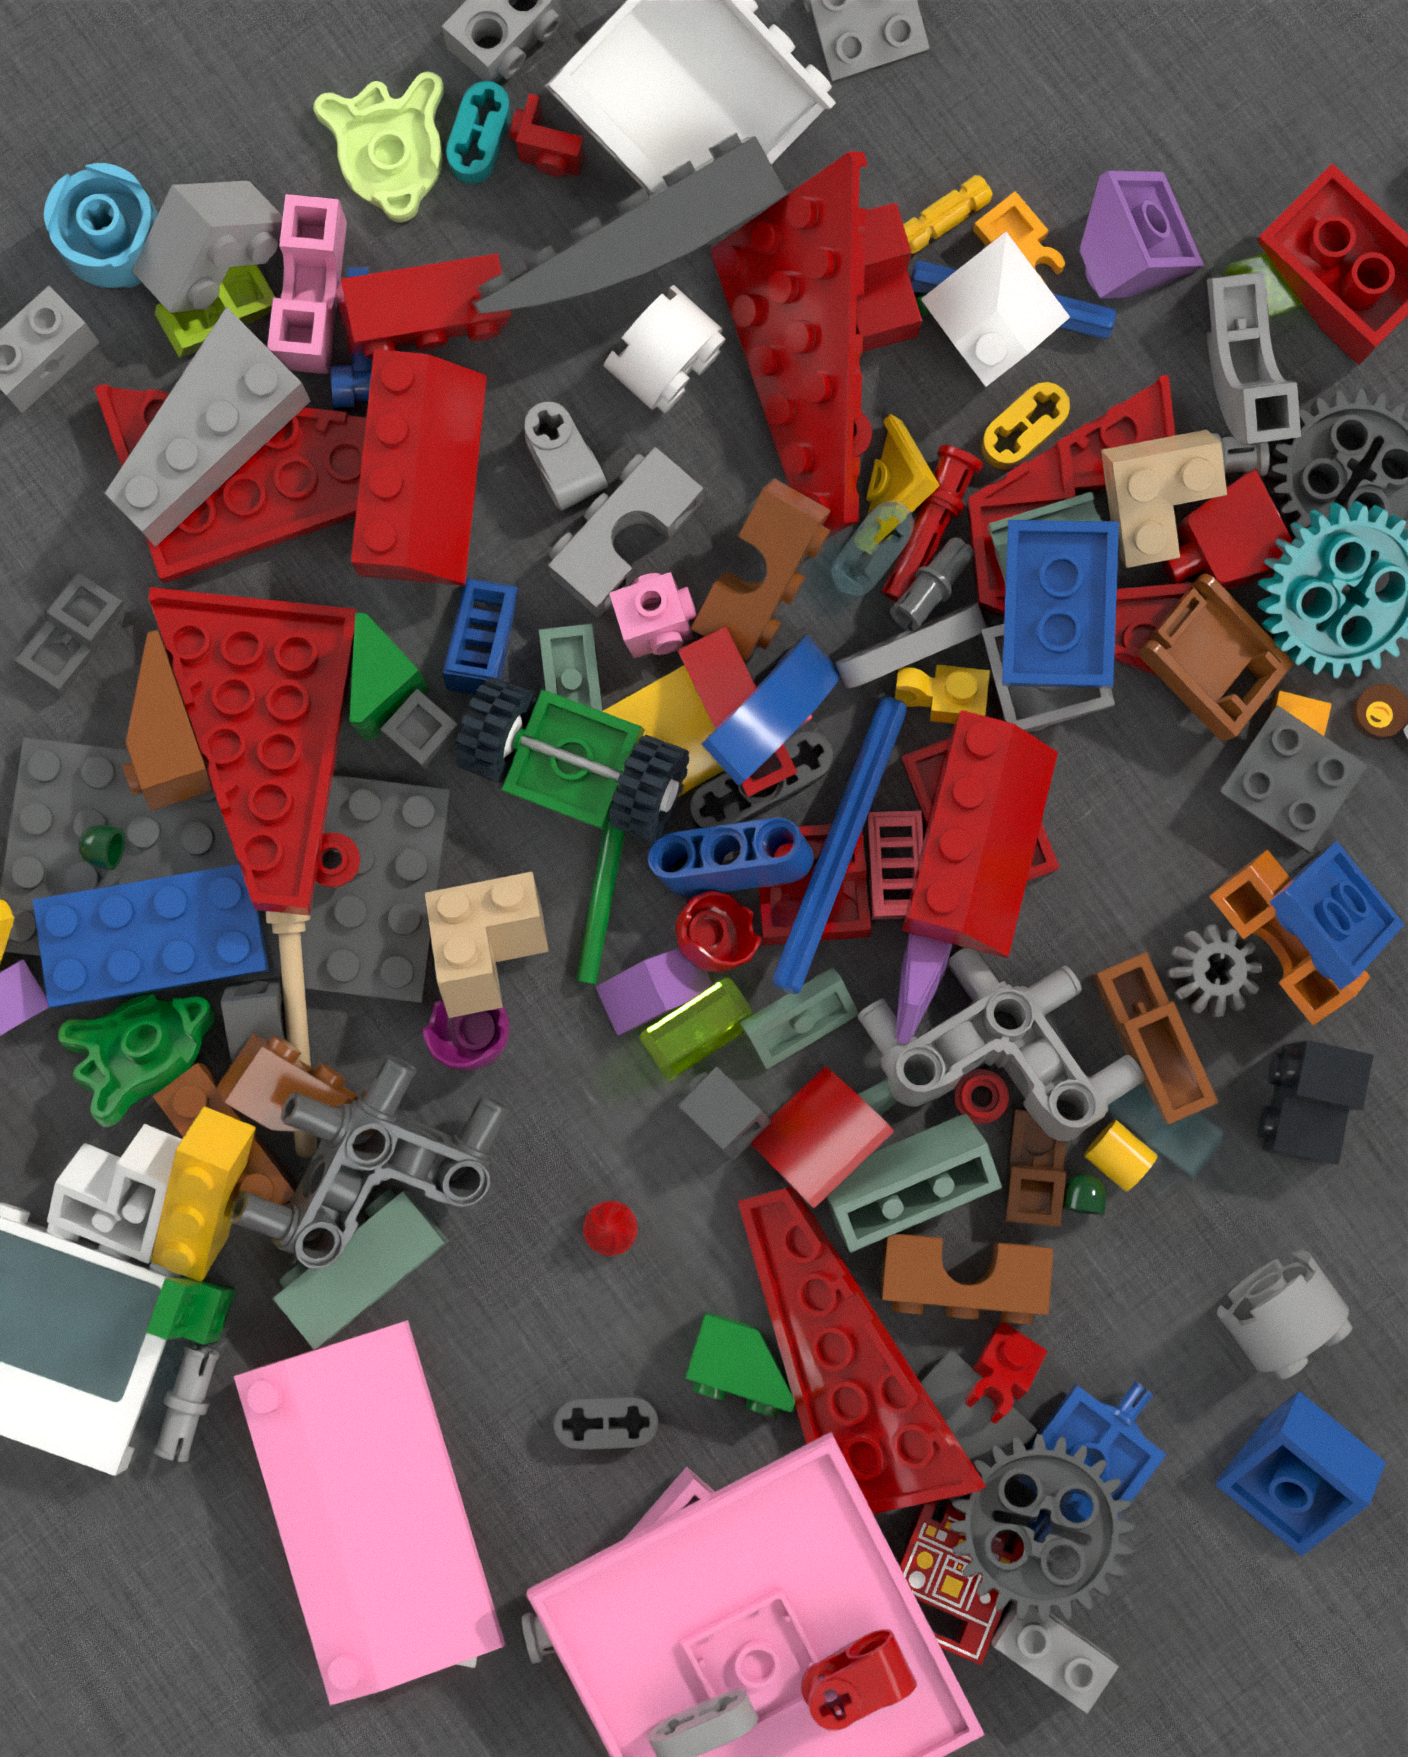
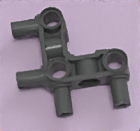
M386 1054L365 1097H358L351 1105L348 1103L340 1104L335 1108L295 1091L288 1096L281 1112L283 1124L322 1138L288 1204L283 1206L249 1192L241 1191L233 1203L230 1219L237 1226L272 1237L273 1243L277 1245L278 1249L296 1255L300 1263L308 1268L320 1269L328 1267L339 1258L343 1249L352 1238L358 1226L356 1217L372 1186L379 1185L381 1180L388 1181L390 1178H394L419 1188L425 1197L455 1206L466 1207L479 1202L487 1193L490 1185L488 1169L493 1161L491 1158L493 1154L489 1149L511 1109L498 1098L486 1093H480L460 1135L454 1134L453 1136L400 1116L395 1111L417 1070L410 1063L396 1056ZM373 1129L372 1135L368 1140L360 1144H353L354 1139L360 1132ZM467 1166L466 1171L461 1177L449 1181L450 1176L455 1170ZM323 1228L322 1232L315 1239L303 1241V1238L309 1231Z

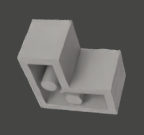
M250 181L172 185L132 272L170 313L209 309L219 294V287L229 267L267 264L268 260L277 250L278 240L281 236L283 216Z

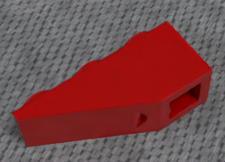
M727 627L678 650L714 728L737 709L756 689ZM784 743L748 779L741 783L748 797L798 773Z

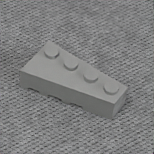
M226 307L105 492L106 496L156 547L311 401L302 382Z

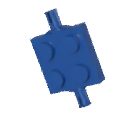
M1136 1381L1133 1382L1132 1387L1116 1408L1097 1401L1081 1387L1074 1384L1038 1432V1434L1043 1436L1046 1450H1054L1060 1437H1064L1067 1455L1073 1457L1083 1445L1087 1447L1084 1464L1089 1468L1095 1463L1104 1460L1106 1466L1100 1476L1101 1480L1107 1482L1112 1479H1120L1122 1482L1119 1488L1111 1495L1113 1501L1128 1500L1131 1503L1167 1455L1146 1439L1138 1425L1133 1422L1150 1398L1154 1396ZM1035 1438L1026 1448V1451L1033 1450ZM1018 1479L1031 1489L1037 1497L1036 1489L1031 1482L1025 1479ZM1072 1493L1066 1495L1060 1501L1062 1515L1073 1523L1084 1522L1091 1516L1092 1508L1090 1502L1080 1494ZM1039 1514L1036 1522L1028 1524L1027 1528L1034 1531V1541L1043 1543L1046 1536L1053 1530L1049 1526V1516Z

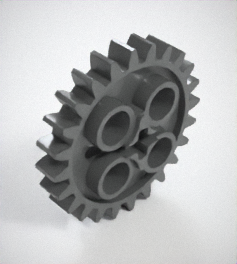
M1359 389L1353 396L1350 404H1348L1343 392L1337 391L1331 398L1330 407L1319 397L1310 406L1311 414L1303 409L1299 410L1301 437L1282 439L1287 445L1277 444L1270 453V456L1275 460L1283 463L1272 466L1267 473L1268 478L1281 481V484L1273 488L1269 493L1271 499L1285 500V506L1278 512L1281 519L1292 516L1296 521L1295 523L1306 529L1311 527V510H1316L1329 519L1331 503H1333L1336 496L1351 478V470L1364 458L1372 441L1378 438L1382 442L1380 449L1360 475L1359 484L1347 495L1341 506L1345 507L1347 513L1353 501L1366 504L1370 508L1374 505L1388 511V517L1394 514L1405 520L1404 530L1408 529V422L1402 419L1406 404L1402 402L1391 412L1385 409L1386 394L1381 393L1371 405L1367 404L1364 390ZM1345 431L1355 437L1357 450L1349 451L1344 449L1338 443L1336 432ZM1382 460H1391L1398 464L1402 471V479L1395 480L1388 477L1382 469ZM1318 474L1324 477L1329 484V494L1315 492L1308 483V475ZM1292 528L1289 531L1290 537L1295 536ZM1349 542L1339 548L1344 549L1345 558H1347L1350 551ZM1375 550L1371 551V557H1374L1376 554Z
M1037 1434L1033 1450L1027 1451L1019 1437H1014L1013 1454L1008 1457L995 1445L992 1447L993 1459L995 1461L992 1467L980 1460L974 1462V1467L986 1487L979 1492L970 1493L969 1500H953L952 1508L966 1515L965 1520L950 1524V1532L966 1536L965 1542L953 1548L954 1556H971L972 1559L962 1571L963 1577L967 1578L980 1574L983 1580L976 1594L981 1597L993 1589L998 1592L995 1610L999 1612L1006 1607L1010 1600L1016 1602L1017 1618L1021 1621L1026 1616L1029 1607L1037 1608L1042 1624L1047 1623L1050 1608L1057 1607L1064 1620L1068 1621L1071 1619V1603L1077 1601L1084 1610L1090 1612L1093 1606L1089 1592L1094 1590L1107 1598L1111 1591L1103 1579L1104 1576L1109 1575L1122 1579L1125 1574L1122 1568L1113 1561L1114 1557H1129L1133 1551L1129 1546L1118 1541L1119 1536L1130 1534L1135 1530V1525L1118 1520V1515L1130 1508V1501H1113L1111 1496L1122 1482L1120 1479H1112L1107 1482L1101 1480L1100 1476L1106 1466L1104 1460L1095 1463L1090 1468L1084 1464L1087 1455V1447L1084 1445L1077 1450L1073 1457L1067 1455L1064 1437H1060L1054 1450H1046L1042 1434ZM1025 1479L1031 1482L1037 1492L1036 1500L1030 1506L1024 1508L1011 1505L1004 1494L1006 1485L1010 1481ZM1072 1493L1080 1494L1090 1502L1092 1513L1086 1521L1073 1523L1062 1515L1060 1501L1066 1495ZM995 1511H1000L1028 1522H1036L1039 1514H1045L1050 1517V1527L1061 1531L1087 1535L1091 1538V1544L1088 1546L1077 1544L1069 1539L1053 1534L1047 1535L1044 1543H1038L1033 1540L1034 1531L1032 1529L997 1522L992 1518V1514ZM1004 1533L1012 1534L1022 1542L1024 1553L1017 1562L1004 1564L993 1556L991 1544L998 1535ZM1057 1549L1071 1551L1077 1557L1079 1563L1078 1573L1069 1579L1054 1577L1049 1572L1046 1564L1048 1555Z

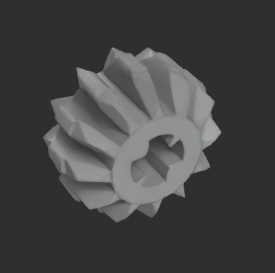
M1215 924L1205 927L1204 940L1195 931L1185 934L1184 938L1189 950L1175 947L1171 951V956L1184 965L1183 967H1176L1167 971L1169 979L1183 978L1185 982L1184 986L1174 992L1176 999H1183L1193 993L1195 996L1191 1002L1190 1011L1195 1014L1201 1013L1209 1002L1210 1012L1215 1018L1224 1016L1226 1003L1234 1011H1240L1245 1008V1002L1240 992L1254 995L1259 990V986L1247 979L1246 976L1262 972L1261 963L1247 964L1245 956L1254 952L1256 949L1255 945L1249 942L1236 948L1235 945L1239 938V933L1236 929H1229L1221 939L1219 929ZM1209 957L1210 963L1220 961L1223 964L1224 970L1219 974L1220 979L1209 981L1206 978L1205 972L1210 968L1207 960Z

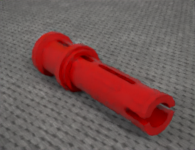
M940 445L936 453L940 459L933 475L940 486L921 503L912 527L909 529L897 555L895 564L880 591L881 595L895 603L910 588V585L916 579L914 573L919 567H928L951 517L956 518L963 511L965 505L961 500L973 474L980 473L983 467L982 461L962 449L950 445Z

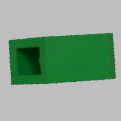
M705 1311L685 1374L686 1379L695 1381L693 1391L724 1401L727 1392L748 1398L745 1408L770 1417L777 1418L779 1409L792 1413L795 1404L794 1398L758 1328Z

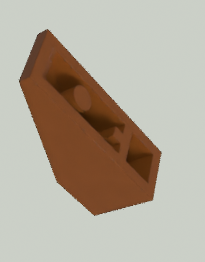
M158 630L147 633L126 738V745L132 762L122 765L132 796L143 793L150 811L213 791Z

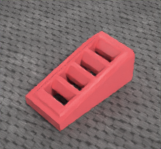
M921 811L869 812L867 815L871 920L904 919L909 899L884 900L883 890L912 889L923 846ZM910 826V837L880 838V827ZM911 848V858H881V849ZM882 869H912V878L883 879Z

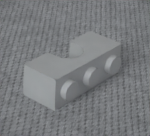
M656 447L645 458L641 454L635 456L622 471L620 479L623 483L610 497L605 493L600 495L584 515L588 522L575 536L570 532L565 534L549 553V557L552 559V562L548 565L551 578L597 618L612 604L609 593L627 587L634 579L633 568L613 548L615 538L619 532L633 524H646L655 528L669 540L703 503L704 488Z

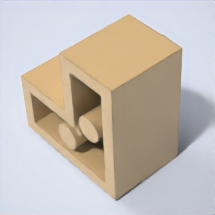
M1202 430L1101 450L1110 520L1119 522V559L1128 568L1180 558L1173 505L1227 495L1221 441L1208 430Z
M533 872L425 893L437 983L448 1017L452 1018L503 1008L496 962L549 952L543 913Z

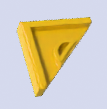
M892 414L884 419V425L888 432L881 460L875 459L866 500L870 502L865 526L855 536L858 545L868 551H871L940 486L904 423Z

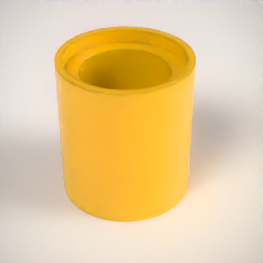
M1116 1119L1103 1129L1084 1153L1086 1159L1125 1192L1132 1189L1142 1179L1158 1157L1154 1151Z

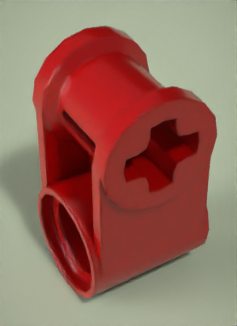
M881 1629L864 1635L849 1647L820 1662L814 1663L804 1673L800 1688L803 1699L809 1706L810 1714L814 1721L826 1730L838 1731L847 1728L852 1723L881 1708L892 1706L907 1698L917 1687V1681L893 1631ZM824 1675L825 1678L820 1681L819 1677ZM834 1688L837 1698L827 1702L823 1693ZM841 1710L842 1714L838 1716L836 1711Z

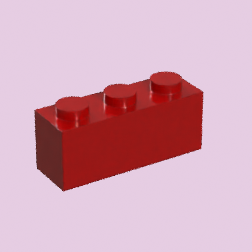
M498 253L340 279L336 294L349 354L364 352L365 359H373L374 349L396 351V347L416 344L417 350H431L447 345L448 338L468 335L469 341L477 342L499 336V329H504L512 316L511 310L480 314L475 311L471 302L481 297L477 287L502 273Z

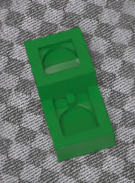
M165 1278L146 1333L165 1340L184 1337L203 1345L219 1342L237 1289L202 1281L201 1283L192 1279Z

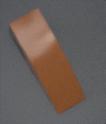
M1147 952L1133 956L1090 975L1127 1054L1140 1066L1144 1074L1143 1084L1166 1125L1219 1103L1174 1001L1169 1002Z

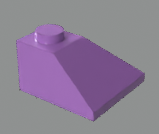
M1106 171L1099 176L1079 251L1086 265V278L1100 299L1130 297L1195 272L1204 266L1164 172Z

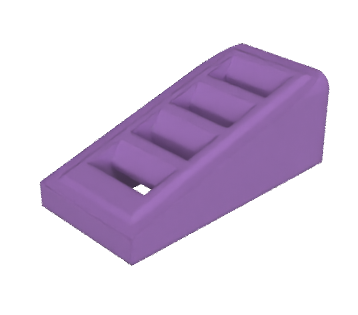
M909 933L900 974L895 1031L897 1043L908 1044L911 1037L914 1036L945 975L952 944Z

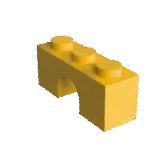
M205 1106L202 1108L175 1151L150 1262L162 1266L175 1274H181L202 1283L228 1239L232 1224L230 1213L233 1206L229 1197L247 1165L256 1127Z

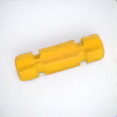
M980 175L973 176L961 184L962 188L959 192L954 189L923 210L919 219L913 217L903 224L912 254L926 247L931 237L936 240L968 218L970 210L977 212L990 203L993 193L983 177Z

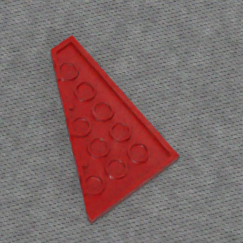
M109 384L94 387L121 468L169 396L165 391L147 389L146 392L112 388ZM304 407L156 547L146 538L160 580L165 584L356 517L366 417L349 416L346 412Z

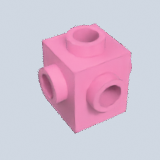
M671 572L663 575L659 573L642 575L636 578L631 583V586L609 593L624 642L633 659L650 653L655 655L668 654L681 648L683 642L694 639L689 620L697 617L692 596L688 587L678 589Z

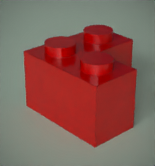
M897 202L866 210V227L862 237L865 248L864 295H857L856 334H863V352L917 338L922 323L907 272L912 252Z

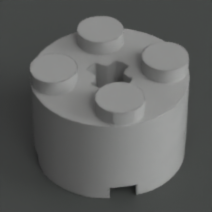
M1303 1250L1291 1253L1297 1262L1283 1267L1279 1260L1275 1259L1250 1274L1228 1294V1297L1233 1302L1230 1309L1226 1310L1220 1305L1217 1311L1218 1317L1257 1371L1263 1373L1275 1371L1280 1379H1286L1298 1373L1308 1362L1306 1356L1323 1344L1331 1346L1340 1342L1353 1328L1347 1319L1349 1307L1311 1254Z

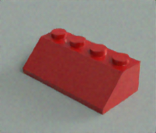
M374 349L351 563L360 577L466 586L487 375L429 354Z
M964 710L960 711L952 728L901 931L1006 959L1009 957L1058 751L1013 723Z

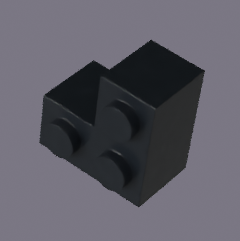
M1310 1040L1283 1045L1281 1053H1274L1269 1068L1268 1083L1275 1085L1271 1106L1265 1105L1259 1119L1258 1137L1264 1138L1262 1151L1325 1165H1339L1348 1114L1351 1110H1363L1374 1055Z

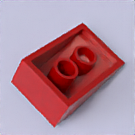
M1332 163L1258 237L1257 241L1319 328L1360 366L1408 317V234Z

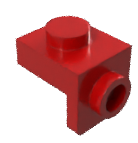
M529 93L525 110L516 109L510 131V140L516 141L519 161L533 164L539 171L550 176L563 177L566 173L580 176L585 158L583 137L540 126L542 119L540 96Z

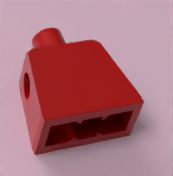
M1256 469L1248 472L1226 488L1227 495L1211 498L1186 516L1176 528L1177 534L1183 544L1179 547L1180 558L1161 561L1165 574L1171 583L1177 584L1196 574L1198 576L1209 574L1225 590H1229L1265 578L1274 577L1275 571L1269 568L1264 561L1266 558L1281 559L1283 552L1275 543L1277 539H1282L1289 543H1292V539Z

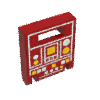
M937 1501L923 1503L920 1505L898 1560V1565L916 1600L962 1619L955 1638L956 1642L933 1632L940 1647L982 1666L1004 1608L1000 1612L995 1610L999 1593L993 1589L979 1597L976 1592L983 1580L982 1576L978 1574L964 1578L962 1575V1571L972 1559L971 1556H954L953 1548L965 1542L966 1536L950 1532V1524L965 1520L966 1515L952 1508L951 1503L946 1502L939 1522L931 1519L936 1509ZM1008 1534L998 1535L991 1544L993 1556L1004 1564L1017 1562L1024 1553L1022 1542L1018 1537H1015L1009 1553L1003 1551Z

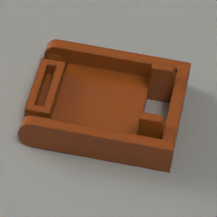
M1202 574L1194 581L1192 588L1185 592L1150 635L1151 640L1146 641L1138 650L1141 659L1221 742L1234 738L1240 733L1294 664L1291 658L1275 645V641L1222 585L1209 574ZM1245 667L1258 678L1242 700L1236 694L1221 698Z

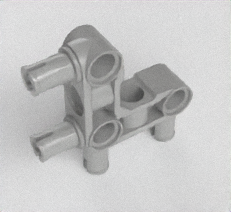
M964 947L948 959L947 966L971 998L972 1002L968 1008L919 1038L916 1036L911 1037L908 1044L897 1043L895 1038L897 1017L884 998L867 1006L857 1017L883 1055L880 1059L882 1063L881 1068L888 1077L890 1092L898 1102L907 1106L925 1104L954 1089L961 1077L982 1064L986 1063L991 1066L995 1063L997 1068L1004 1067L1024 1096L1025 1100L1022 1104L1030 1116L1049 1137L1058 1141H1070L1077 1138L1086 1128L1105 1117L1110 1103L1144 1081V1074L1140 1066L1128 1054L1093 1076H1086L1045 1019L1046 1014L1081 992L1079 980L1072 970L1065 965L1028 988L1023 985L1012 988L1005 981L998 982L976 950ZM1002 1011L1011 1014L1016 1020L1017 1029L1007 1030L1000 1027L995 1021L994 1013ZM908 1066L922 1068L927 1073L929 1084L915 1085L905 1077L904 1068ZM1061 1100L1072 1103L1079 1112L1080 1120L1070 1121L1063 1118L1058 1112L1056 1102Z

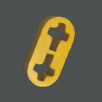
M1050 382L1038 383L1029 388L987 427L981 443L982 455L986 462L997 469H1013L1054 435L1064 424L1070 409L1069 397L1064 389ZM1035 399H1038L1041 403H1046L1050 399L1055 402L1056 406L1052 412L1055 418L1052 419L1045 414L1032 425L1028 418L1032 416L1037 406ZM1017 428L1023 432L1014 445L1015 454L1008 449L1003 450L1001 453L995 450L994 447L998 441L995 434L999 433L1002 437L1006 438Z

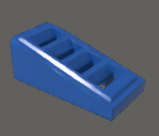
M466 578V586L463 587L443 669L445 687L448 690L477 695V689L480 685H484L487 678L495 677L502 680L518 597V587ZM474 601L502 606L501 612L474 609ZM470 623L497 627L496 632L472 629L469 628ZM470 644L492 648L491 654L465 650V646Z

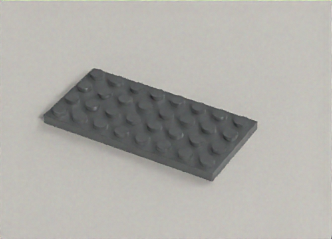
M23 737L0 888V899L9 905L15 917L4 953L41 957L33 899L239 864L214 789L212 792L150 811L143 793L132 796L122 767L123 764L132 762L128 750ZM333 775L324 834L334 832L349 837L359 849L361 864L354 879L344 886L332 888L315 882L310 920L305 921L306 931L300 932L305 990L424 1004L432 944L425 893L439 890L452 795L450 789ZM109 825L121 828L124 831V853L119 865L112 871L91 866L82 858L78 851V840L83 831L91 826ZM329 850L323 856V865L327 869H335L341 864L342 855L338 850ZM260 910L269 972L223 980L244 982L282 977L278 934H273L272 924L266 923L265 911Z

